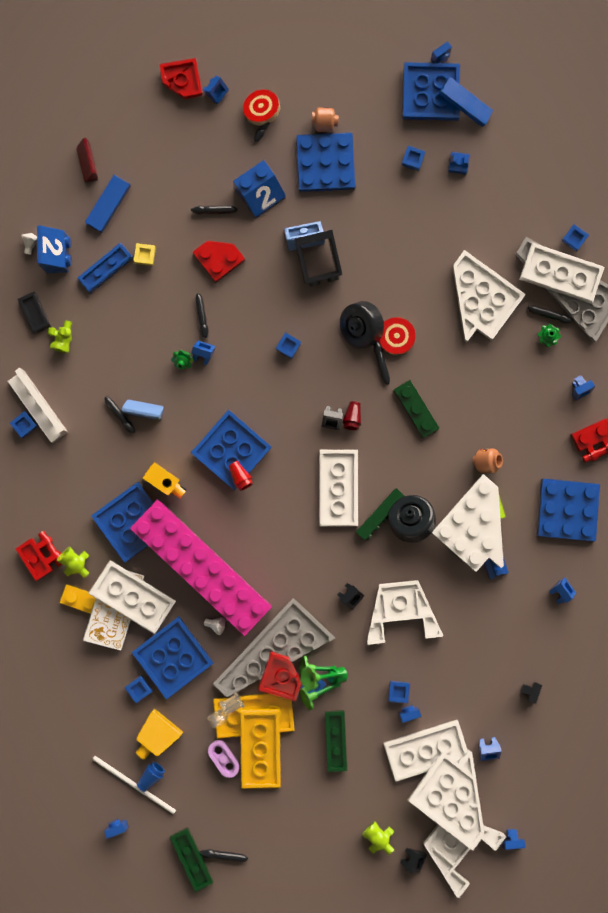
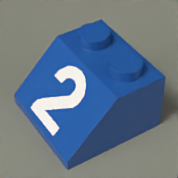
M264 160L233 181L234 189L255 218L286 197L275 174Z
M37 226L38 265L46 273L69 272V266L72 265L71 255H68V248H71L70 236L64 230Z

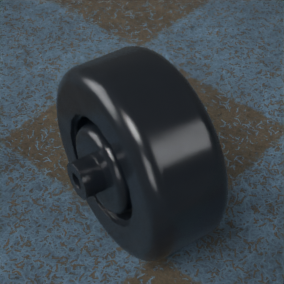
M359 301L348 305L342 311L340 329L344 339L351 346L362 349L376 344L381 339L384 332V321L375 305L367 301Z
M408 495L398 499L392 505L388 514V521L392 532L397 538L404 542L415 543L430 536L436 525V515L431 503L427 499L418 495Z

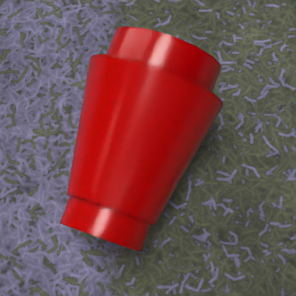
M238 461L228 466L235 487L239 491H243L253 485L252 477Z

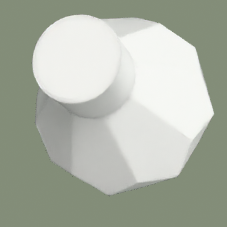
M32 233L22 234L25 246L24 253L31 255L32 249L37 244V237Z
M224 617L213 620L206 618L204 626L210 627L217 635H221L225 629L226 619Z

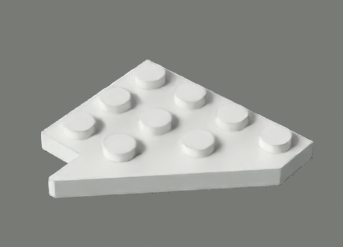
M464 250L452 266L464 341L467 342L475 330L492 341L526 294Z
M484 474L432 531L434 536L475 572L488 558L500 568L504 566L498 487Z
M468 750L460 762L457 763L442 751L408 801L473 851L484 836V828L472 752Z

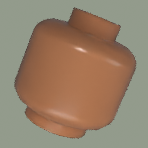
M318 107L316 112L312 113V127L318 133H332L334 127H338L339 115H335L333 108Z
M479 449L473 457V465L480 473H496L503 465V457L497 449Z

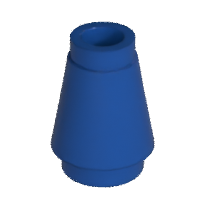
M157 762L148 764L137 783V787L141 791L146 792L163 778L164 768Z

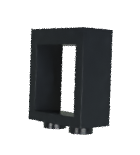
M333 230L294 239L305 284L309 283V286L321 284L320 280L327 279L328 282L339 280L338 276L343 274ZM328 239L335 271L308 277L301 245Z

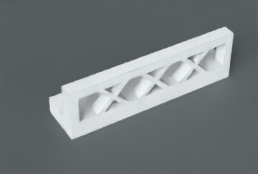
M18 368L15 371L17 375L10 379L8 383L50 442L54 443L67 434L68 431L26 372Z

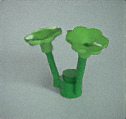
M303 656L301 658L300 674L301 684L305 688L299 690L303 704L306 705L308 711L314 709L313 700L331 689L341 687V683L347 681L346 669L344 667H321L308 664L307 657ZM315 671H329V672H328V674L319 675V674H317ZM328 678L329 682L333 683L317 692L313 691L308 694V692L317 689V682L321 679Z

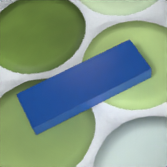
M451 77L445 81L439 92L442 97L481 127L486 125L493 112L490 107Z
M113 175L85 223L102 233L131 185Z
M120 242L77 279L89 293H92L131 261L133 256Z

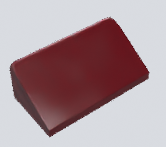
M83 138L76 149L84 181L98 180L88 139Z

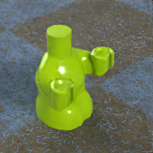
M65 320L63 327H59V330L49 327L48 335L56 337L55 342L51 343L50 349L69 353V344L72 341V332L70 330L72 322Z
M68 547L57 558V561L66 567L63 573L67 576L79 573L85 578L89 574L84 568L85 560L89 557L85 551L78 556L71 547Z
M374 821L362 833V836L371 842L368 849L373 854L376 851L384 850L390 855L394 851L389 844L390 836L394 833L390 827L382 831Z

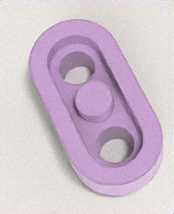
M213 741L208 748L209 757L223 776L228 778L234 777L239 771L238 760L224 741ZM221 747L222 752L216 753L215 748ZM227 763H232V764H233V768H232V769H228V768L226 767V764H227Z

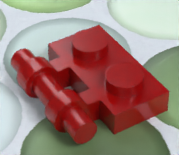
M607 418L570 434L578 452L586 449L588 453L582 456L584 463L594 462L600 456L608 454ZM601 442L603 447L594 450L592 445Z
M45 531L38 534L41 539L39 543H36L34 538H31L15 548L35 581L54 571L50 563L55 561L58 567L63 565L57 561L61 552L56 550L52 544V538L48 537ZM43 547H46L50 553V556L47 558L41 551Z

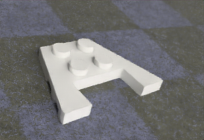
M418 580L379 584L367 645L385 643L383 622L423 618L425 638L443 637V633Z
M437 824L423 843L453 892L459 898L470 883L454 869L470 848ZM483 825L484 836L481 839L496 851L506 838V835Z

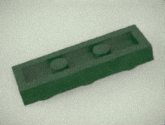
M411 380L393 390L422 439L439 429Z
M344 710L325 711L328 772L347 771Z
M189 827L170 835V840L194 891L197 892L213 884L212 876L200 854Z

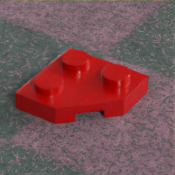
M196 58L159 64L163 85L183 99L203 96Z
M206 241L193 251L194 256L215 283L246 261L237 247L230 243Z
M270 652L258 690L296 701L302 684L290 658Z

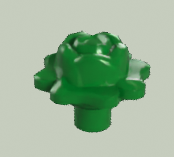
M548 324L547 327L542 326L541 331L537 334L540 337L539 342L547 347L557 345L558 339L561 338V335L558 333L560 331L559 328L554 327L552 324Z
M179 350L178 352H173L171 361L174 362V366L178 369L185 370L192 367L194 359L190 357V353Z

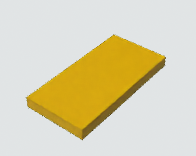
M269 693L213 699L217 739L241 736L240 709H280V732L295 731L292 700Z
M240 709L241 789L281 788L280 709Z

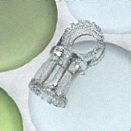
M237 692L233 693V696L229 699L220 701L222 709L212 714V716L210 715V718H207L212 728L226 722L231 713L238 708L245 707Z

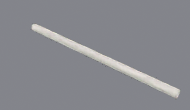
M94 756L92 759L94 762L170 813H175L176 810L150 792L141 791L135 782Z

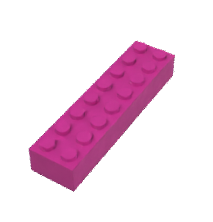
M159 499L130 528L244 636L272 608L271 604Z

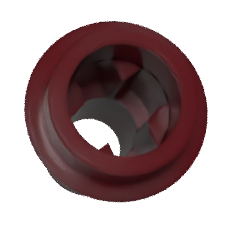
M349 402L342 422L345 429L359 430V426H361L360 402Z

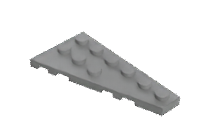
M525 237L515 254L523 264H525L531 244H538L528 237ZM600 280L592 304L546 289L593 343H596L608 323V284Z
M292 598L219 676L213 685L226 697H229L262 678L270 652L287 656L293 662L335 639V637L301 604Z

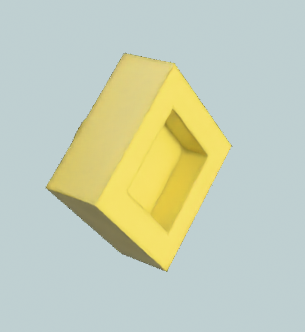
M136 243L134 263L153 266L156 247Z

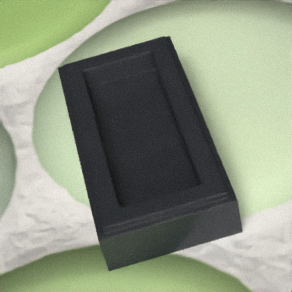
M35 291L18 299L33 334L51 327Z

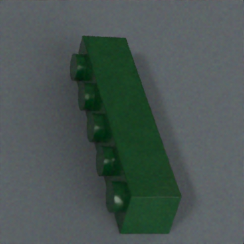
M395 488L355 533L363 540H368L372 536L371 533L379 529V524L388 519L387 515L392 505L405 495Z

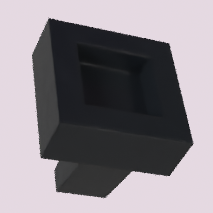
M327 406L324 409L321 427L340 430L343 417L342 409L338 408L336 412L331 411V407Z
M347 583L345 587L348 589V592L345 595L339 592L337 595L345 605L353 610L365 595L355 586Z
M534 682L533 687L523 684L521 692L530 695L528 701L536 704L543 685Z
M406 848L405 852L410 855L409 861L402 859L400 863L408 872L412 874L420 873L427 854L422 851Z

